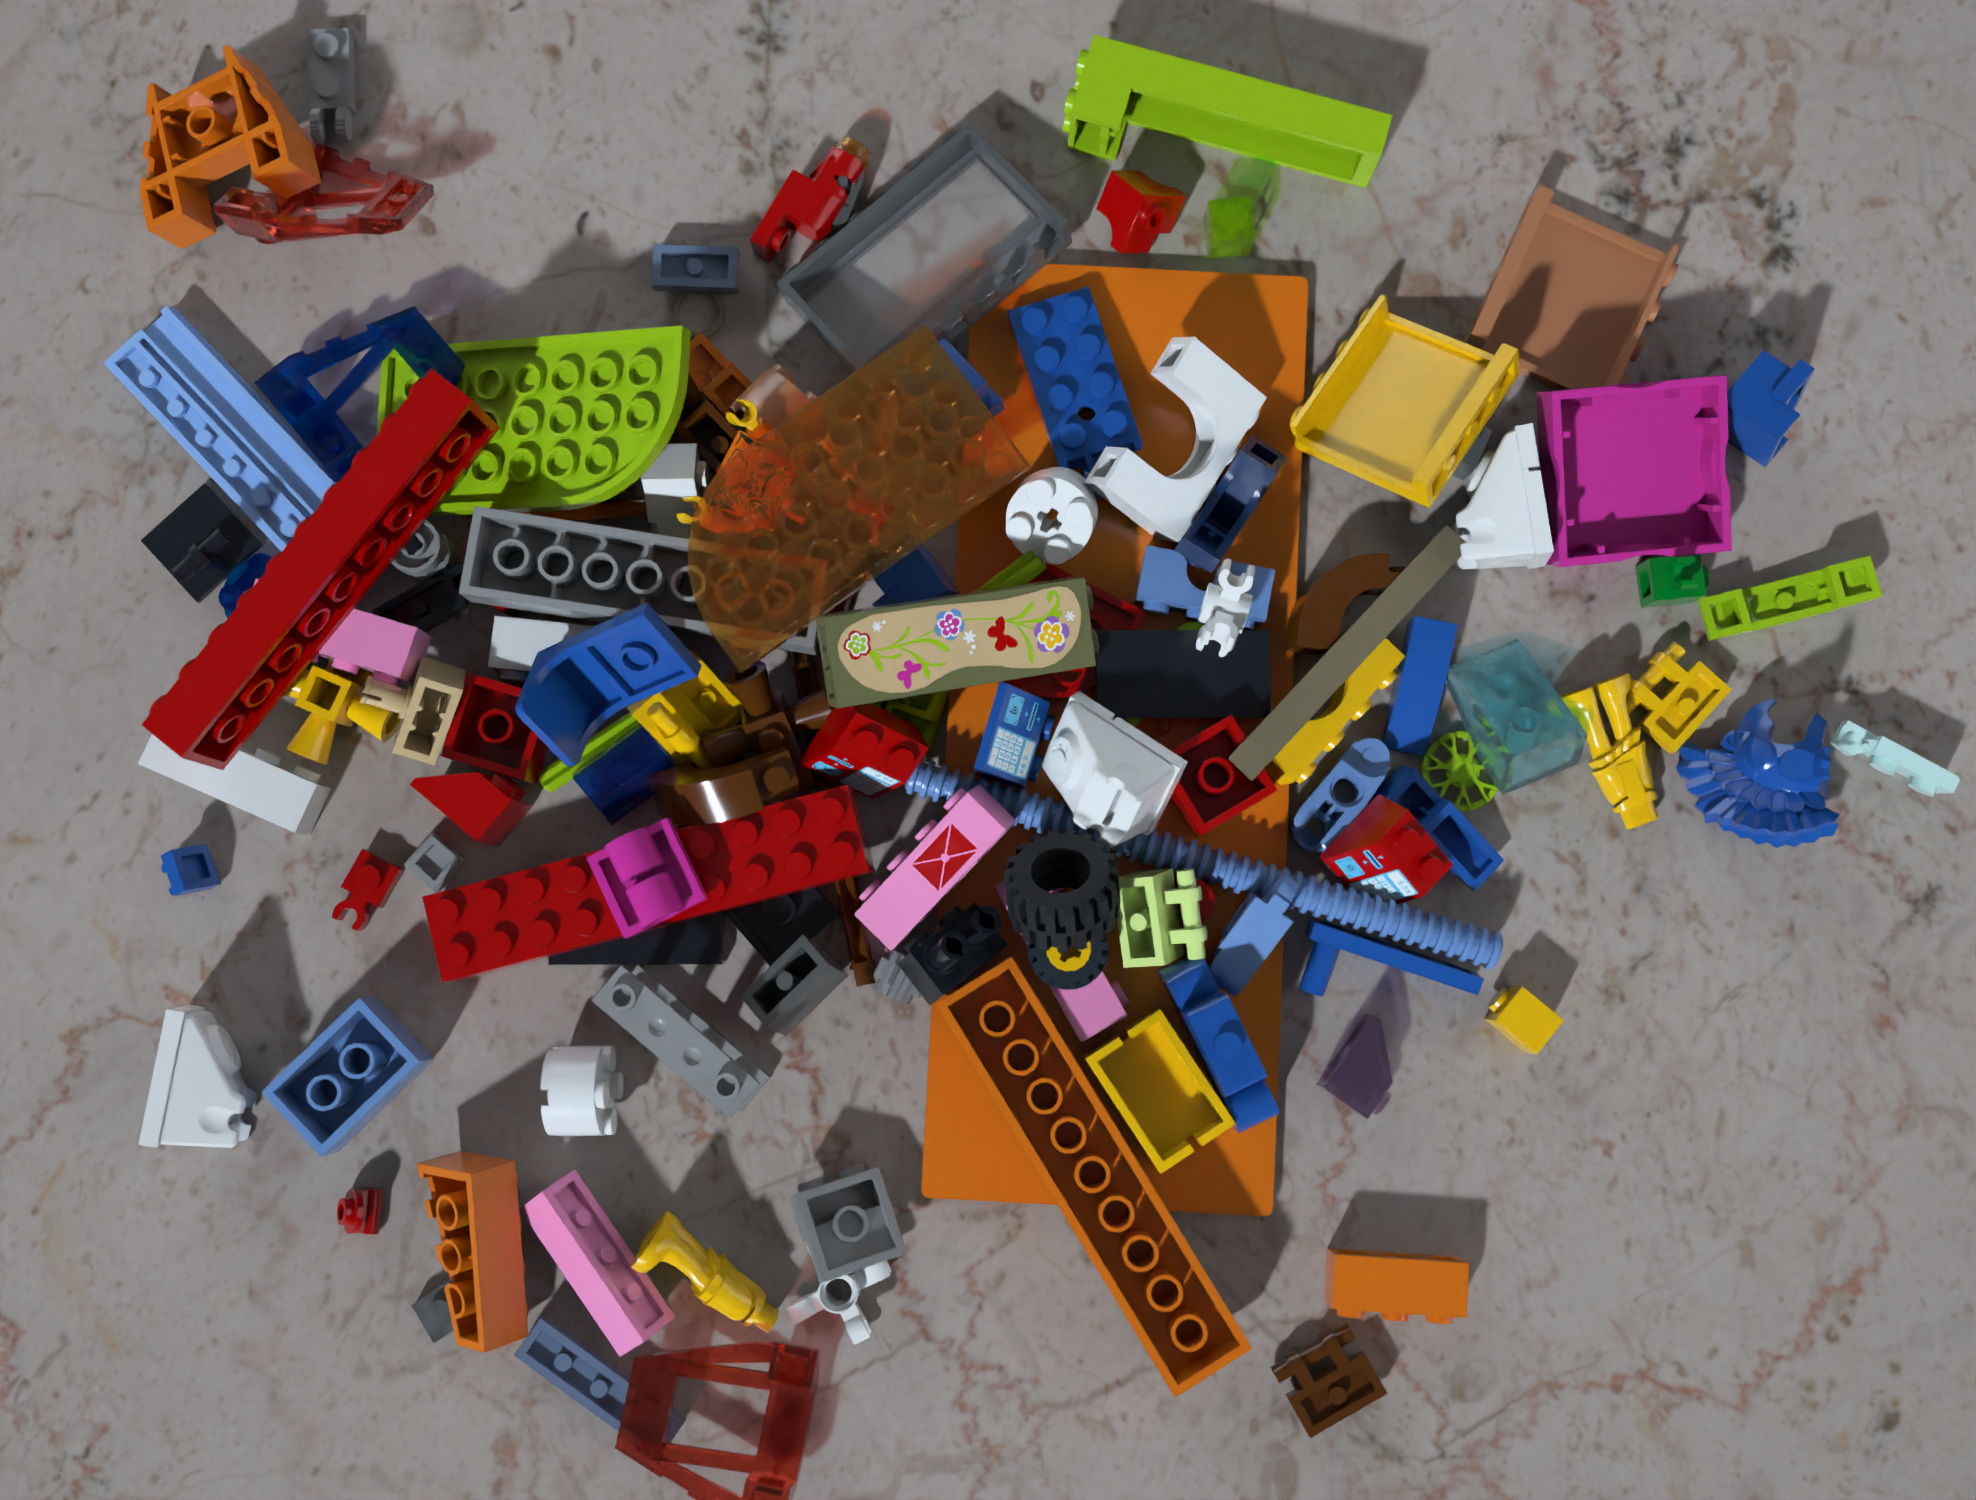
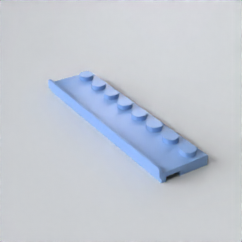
M165 306L160 311L163 315L145 331L140 329L103 363L282 552L294 538L297 526L304 519L311 517L323 502V496L332 484L339 482L340 479L174 306L171 308Z

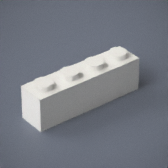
M494 616L488 667L501 673V680L525 683L537 652L595 626Z
M152 734L138 762L139 765L294 833L305 835L311 834L332 789L318 782L321 777L320 774L296 765L294 771L280 766L283 758L260 748H257L255 754L240 749L225 769L220 770L181 758Z

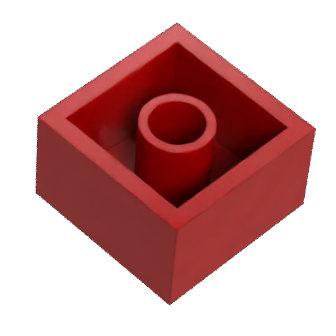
M467 672L463 692L440 756L536 785L538 781L537 774L542 768L548 746L522 722L516 713L515 706L523 688Z
M1232 714L1170 750L1188 762L1171 798L1195 838L1202 836L1278 791L1265 769L1251 781L1229 760V756L1246 739Z

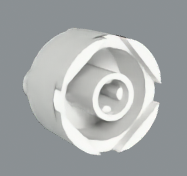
M1051 467L1036 471L1023 480L1012 496L1006 512V534L1021 553L1025 554L1033 550L1035 556L1039 555L1043 563L1055 565L1064 563L1066 560L1077 555L1085 547L1098 519V506L1094 491L1084 483L1086 479L1081 474L1065 467ZM1051 508L1059 512L1054 521L1046 517Z
M561 1046L549 1049L544 1059L541 1074V1090H547L549 1104L541 1105L542 1121L546 1133L550 1136L615 1135L617 1130V1112L614 1108L615 1099L622 1098L624 1085L622 1073L614 1072L616 1066L615 1047Z

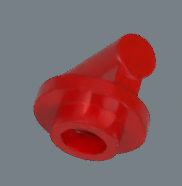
M383 1188L349 1189L345 1198L339 1200L337 1221L339 1225H344L347 1234H379Z

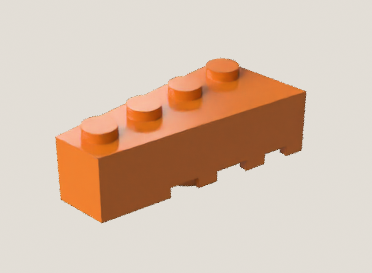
M457 1151L416 1163L419 1178H428L432 1199L426 1200L425 1205L428 1218H437L442 1243L436 1245L435 1250L438 1263L442 1264L450 1276L451 1283L447 1284L444 1290L457 1345L486 1353L528 1337V1305L526 1303L524 1282L525 1263L521 1242L522 1220L519 1215L517 1189L519 1179L515 1160Z

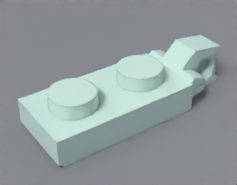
M1849 720L1840 723L1830 741L1831 745L1846 756L1862 753L1870 757L1871 760L1868 764L1880 772L1892 776L1897 772L1910 779L1907 784L1910 788L1927 796L1933 797L1935 793H1954L1960 782L1959 776L1884 736H1877Z

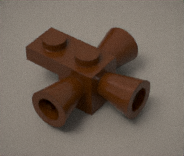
M764 662L747 663L729 673L725 678V682L742 704V725L701 732L703 744L714 768L728 766L751 750L758 756L785 746L789 750L800 789L816 784L813 771L802 767L799 763L804 755V751L799 742L798 732L820 729L828 717L832 706L828 705L826 687L822 685L791 706H788L782 690L775 693L771 692L767 668Z

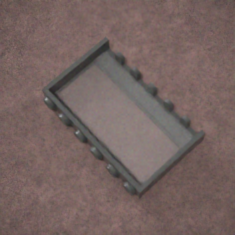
M969 123L960 131L951 133L944 140L942 146L928 158H922L917 161L910 173L898 183L886 187L874 203L864 211L855 213L848 220L847 225L833 237L821 241L814 253L803 262L790 267L784 273L783 278L777 282V285L785 302L795 310L870 391L878 403L881 404L894 393L890 377L942 338H945L950 344L954 343L1072 243L1069 222Z

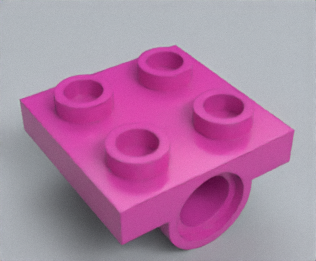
M665 818L647 828H639L626 833L606 844L604 849L586 857L624 939H629L709 899L671 818Z

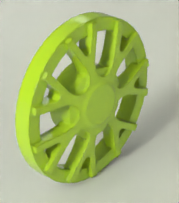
M1456 731L1445 734L1430 744L1425 756L1422 758L1420 774L1433 789L1441 787V791L1438 794L1441 798L1444 796L1449 785L1459 789L1456 800L1452 804L1460 812H1465L1484 806L1495 796L1502 780V765L1497 751L1485 738L1472 732ZM1456 738L1468 739L1467 754L1457 753ZM1450 739H1451V747H1449V746L1445 743L1446 741H1448V740H1450ZM1473 741L1478 744L1476 747L1473 746ZM1439 746H1442L1451 755L1446 763L1433 756V753ZM1483 747L1490 758L1479 765L1473 758V755ZM1430 760H1432L1436 764V766L1429 767ZM1489 763H1493V768L1489 767ZM1443 769V776L1446 781L1432 785L1429 771ZM1480 770L1494 772L1492 785L1478 780ZM1474 785L1481 799L1471 804L1466 788ZM1483 788L1489 789L1486 794H1485ZM1461 798H1463L1466 805H1459Z

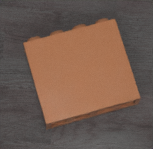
M1539 184L1527 201L1464 343L1494 355L1502 343L1517 348L1519 352V372L1557 390L1627 384L1629 376L1623 373L1629 360L1634 362L1645 344L1646 338L1640 335L1645 324L1650 325L1661 308L1662 301L1658 300L1657 297L1662 286L1667 288L1678 270L1679 264L1673 261L1680 246L1674 244L1666 253L1661 252L1551 203L1550 201L1555 191Z

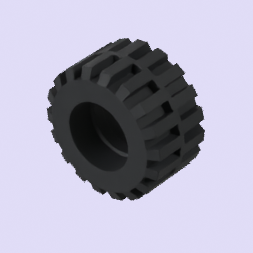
M1057 830L1048 831V835L1041 837L1039 834L1030 837L1028 845L1021 843L1015 849L1016 855L1009 856L1006 862L1007 869L1004 870L1009 920H1012V927L1017 934L1022 933L1024 941L1030 945L1038 942L1039 949L1049 951L1051 947L1058 948V952H1068L1070 947H1076L1079 951L1087 948V942L1092 941L1097 944L1104 939L1103 931L1111 932L1115 927V919L1119 918L1121 911L1119 871L1114 854L1109 853L1108 846L1104 842L1095 843V836L1087 833L1079 836L1076 830H1067L1066 833L1059 834ZM1059 888L1076 889L1066 893L1050 892L1052 890Z

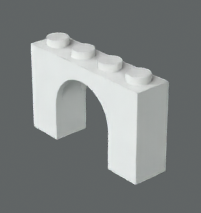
M1172 337L1150 373L1181 398L1193 415L1196 439L1192 454L1185 465L1174 474L1165 477L1130 449L1106 446L1084 482L1157 540L1179 543L1182 536L1194 522V518L1203 503L1215 491L1216 481L1225 466L1235 458L1240 441L1246 431L1258 420L1259 410L1267 398L1196 337Z

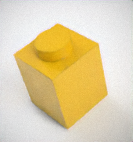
M1510 986L1509 989L1501 988L1490 1000L1488 1008L1491 1011L1485 1017L1487 1022L1521 1050L1535 1055L1540 1052L1564 1022L1561 1017L1523 986Z

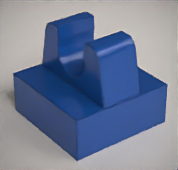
M208 844L172 849L161 855L163 861L161 869L163 873H167L171 884L169 892L172 896L210 890L221 884Z

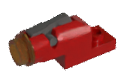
M844 136L840 142L833 144L827 156L810 174L809 178L793 169L750 238L754 255L769 263L775 252L781 253L786 247L791 235L790 228L815 242H819L829 234L833 226L847 225L866 181V172L870 167L868 161L872 156L871 152L859 141Z

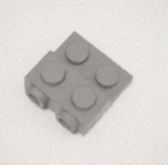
M859 1164L840 1171V1179L824 1184L822 1177L804 1182L797 1186L799 1193H796L789 1199L802 1241L807 1242L820 1284L907 1253L879 1167L866 1170L864 1164Z

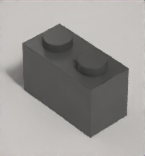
M803 934L740 997L766 1028L787 1036L849 975L822 944Z

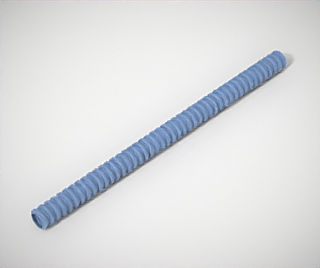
M922 758L905 785L907 794L912 795L915 791L920 793L919 797L923 799L928 795L933 797L932 801L936 803L940 799L947 802L961 788L968 792L977 785H980L1017 821L1013 826H1017V823L1024 824L1025 830H1030V827L1037 828V833L1043 834V831L1048 832L1052 830H1057L1058 834L1066 833L1067 830H1076L1079 836L1087 833L1095 836V843L1101 842L1099 840L1101 834L1098 830L1092 828L1084 830L1073 822L1074 815L1070 808L1066 806L1064 800H1060L1059 803L1052 802L1053 797L1051 796L1042 799L1039 798L1040 793L1034 792L1032 796L1026 794L1027 789L1021 788L1019 792L1013 790L1014 785L1008 784L1007 788L1000 786L1001 781L995 780L994 784L989 783L988 777L982 776L981 780L975 778L974 773L969 772L968 776H966L958 768L953 772L945 764H943L942 768L936 767L935 761L930 760L929 764L923 763ZM1157 828L1147 836L1140 833L1114 847L1108 846L1110 851L1115 852V857L1121 858L1123 854L1128 856V861L1134 862L1135 859L1142 860L1141 865L1147 866L1148 863L1155 864V869H1161L1162 866L1168 869L1173 868L1174 873L1175 870L1193 868L1196 880L1206 879L1207 885L1213 886L1215 882L1219 883L1220 889L1224 890L1228 886L1232 887L1233 892L1237 894L1242 890L1246 892L1247 897L1252 892L1263 899L1276 880L1285 873L1300 884L1296 895L1287 909L1292 910L1295 906L1303 914L1308 910L1316 918L1320 915H1325V920L1329 922L1335 918L1338 919L1339 925L1344 926L1348 922L1351 923V928L1357 930L1361 926L1364 927L1366 933L1371 934L1373 931H1377L1378 936L1382 938L1388 934L1391 935L1392 941L1397 942L1401 938L1404 939V944L1411 946L1413 943H1417L1419 949L1424 950L1426 947H1430L1432 953L1438 954L1439 951H1443L1445 957L1451 958L1453 955H1456L1457 960L1462 962L1470 959V964L1478 966L1480 963H1483V967L1491 970L1497 964L1503 948L1501 932L1494 931L1490 934L1488 928L1480 927L1477 930L1475 924L1467 923L1463 926L1462 921L1459 919H1454L1450 922L1448 916L1441 915L1437 918L1435 912L1432 911L1424 914L1419 907H1414L1413 910H1410L1409 905L1406 903H1401L1400 906H1397L1395 900L1388 899L1387 902L1382 901V896L1379 895L1371 898L1369 897V892L1366 891L1357 894L1355 888L1349 887L1347 890H1344L1342 884L1339 883L1331 886L1329 885V880L1326 879L1317 882L1316 876L1309 875L1308 878H1304L1302 872L1296 871L1295 874H1291L1290 869L1286 867L1278 870L1276 869V864L1270 863L1269 866H1264L1263 860L1257 859L1255 862H1251L1250 856L1246 855L1241 859L1237 857L1236 852L1231 851L1228 855L1220 847L1216 851L1211 850L1210 844L1205 843L1203 847L1198 846L1197 840L1193 839L1188 843L1184 841L1183 836L1179 835L1175 839L1167 831L1164 835L1158 834Z

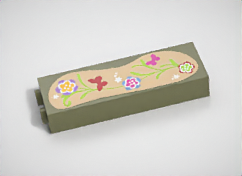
M1068 577L815 616L828 705L835 708H843L1096 666L1095 655L1099 652V640L1096 631L1093 628L1091 629L1089 611L1093 609L1091 588L1089 585H1086L1085 578Z

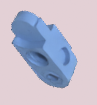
M1365 738L1358 742H1352L1293 811L1289 819L1288 831L1291 840L1298 848L1311 853L1324 851L1363 811L1390 768L1388 765L1390 753L1382 741L1376 738ZM1337 781H1345L1351 786L1353 797L1349 803H1342L1335 798L1333 787ZM1311 819H1317L1321 822L1322 831L1319 835L1308 833L1306 825Z
M1285 873L1276 880L1263 899L1251 892L1222 929V936L1213 952L1210 970L1218 987L1233 997L1242 991L1294 922L1283 913L1296 895L1300 884Z

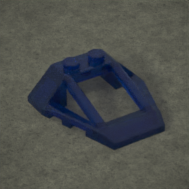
M415 306L367 324L366 331L344 340L337 336L324 341L326 347L309 354H305L302 350L289 355L254 381L274 408L292 426L322 463L324 470L335 483L342 479L351 468L354 456L364 448L357 437L338 416L337 412L393 349H395L418 378L425 377L430 369H433L452 385L456 386L466 367ZM371 347L326 399L307 379Z

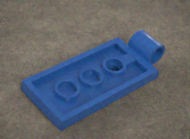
M1089 286L1009 310L1008 319L1057 466L1072 470L1080 468L1081 475L1087 479L1106 446L1128 448L1132 452L1142 450L1143 443ZM1083 408H1090L1095 412L1094 418L1089 421L1082 420L1078 414ZM1094 491L1096 499L1102 498L1098 493Z

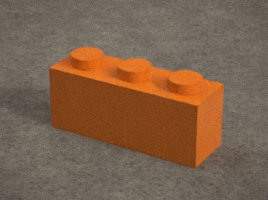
M1327 1248L1325 1302L1331 1309L1337 1310L1338 1316L1364 1318V1311L1381 1312L1382 1319L1408 1321L1409 1314L1426 1315V1321L1435 1324H1453V1317L1467 1318L1469 1263L1459 1256Z

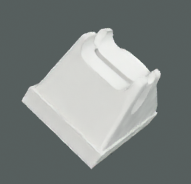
M1533 423L1517 425L1513 430L1505 433L1497 450L1486 451L1470 478L1471 482L1466 493L1471 500L1464 509L1456 513V522L1452 526L1453 531L1466 541V543L1460 545L1462 556L1457 560L1458 566L1462 570L1527 566V569L1545 567L1554 552L1541 470H1537L1540 464Z
M1078 691L1070 697L1042 760V768L1074 815L1073 822L1084 830L1089 828L1098 830L1101 834L1099 840L1109 847H1114L1140 833L1147 836L1155 830L1188 762L1120 717L1112 720L1115 715L1114 713Z
M184 1005L166 1009L138 1145L156 1148L162 1145L232 1148L237 1145L238 1141H245L250 1136L252 1125L245 1123L241 1118V1114L244 1113L245 1108H255L257 1093L247 1086L239 1071L241 1059L234 1041L222 1025H218L214 1014L205 1010L206 1007Z

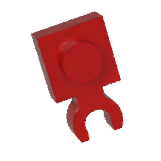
M362 849L341 885V888L351 892L348 900H343L336 905L332 918L343 920L347 911L354 909L357 913V919L353 923L352 929L356 931L365 929L371 917L369 907L373 904L378 908H384L404 869L369 850Z

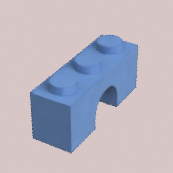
M1146 545L1134 604L1143 605V611L1156 615H1168L1169 610L1186 613L1185 619L1198 622L1206 591L1196 588L1190 582L1187 575L1188 562L1183 555L1175 550ZM1232 561L1230 572L1235 576H1241L1242 572H1247L1249 564ZM1255 566L1253 585L1245 592L1253 595L1243 630H1253L1254 626L1261 627L1266 621L1275 569Z

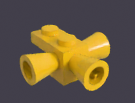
M331 659L325 670L314 665L311 670L305 668L284 694V696L297 698L295 706L312 712L286 746V749L324 765L328 764L337 723L351 728L355 722L380 741L387 742L394 735L400 721L398 713L366 703H360L364 686H366V680L368 676L372 677L373 672L359 668L357 675L349 674L332 668L333 660Z

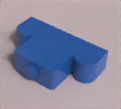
M1188 956L1158 970L1157 973L1219 1099L1236 1123L1233 1125L1234 1130L1241 1133L1279 1114L1280 1112L1273 1095L1264 1081V1078L1268 1077L1230 998L1226 993L1220 992L1205 959L1189 960Z

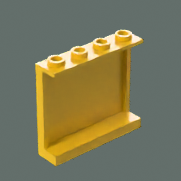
M1380 295L1372 308H1367L1362 313L1357 329L1349 341L1345 340L1339 346L1335 361L1329 370L1319 375L1313 386L1312 394L1304 406L1300 405L1294 411L1290 420V429L1295 449L1430 508L1520 374L1518 349L1502 343L1494 355L1389 313L1387 298L1384 295Z

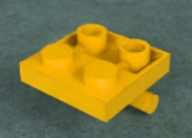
M692 650V655L701 664L698 677L631 704L627 709L678 763L688 761L692 764L694 762L700 769H709L712 764L705 750L701 732L735 726L742 720V704Z

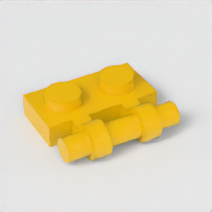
M1672 642L1663 652L1658 651L1649 660L1650 667L1638 680H1631V688L1626 698L1629 715L1638 705L1648 712L1638 723V726H1641V729L1669 754L1675 753L1732 690L1700 660L1694 662L1685 671L1677 662L1686 652L1682 646L1675 642ZM1664 677L1674 685L1660 699L1652 690Z

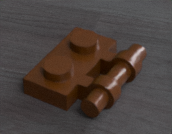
M1347 1323L1334 1331H1331L1330 1328L1318 1334L1320 1339L1299 1351L1293 1348L1283 1354L1285 1359L1270 1367L1279 1383L1293 1375L1296 1376L1300 1386L1285 1395L1310 1438L1388 1394L1362 1350L1349 1358L1343 1352L1341 1347L1356 1339ZM1329 1355L1335 1366L1312 1378L1307 1367Z

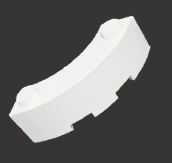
M697 443L667 444L652 466L641 476L648 522L652 523V533L707 542V530L702 528L699 522L681 523L677 519V514L685 513L691 517L694 514L693 505L683 501V497L695 495L702 499L704 498V487L709 485L708 462L700 461Z

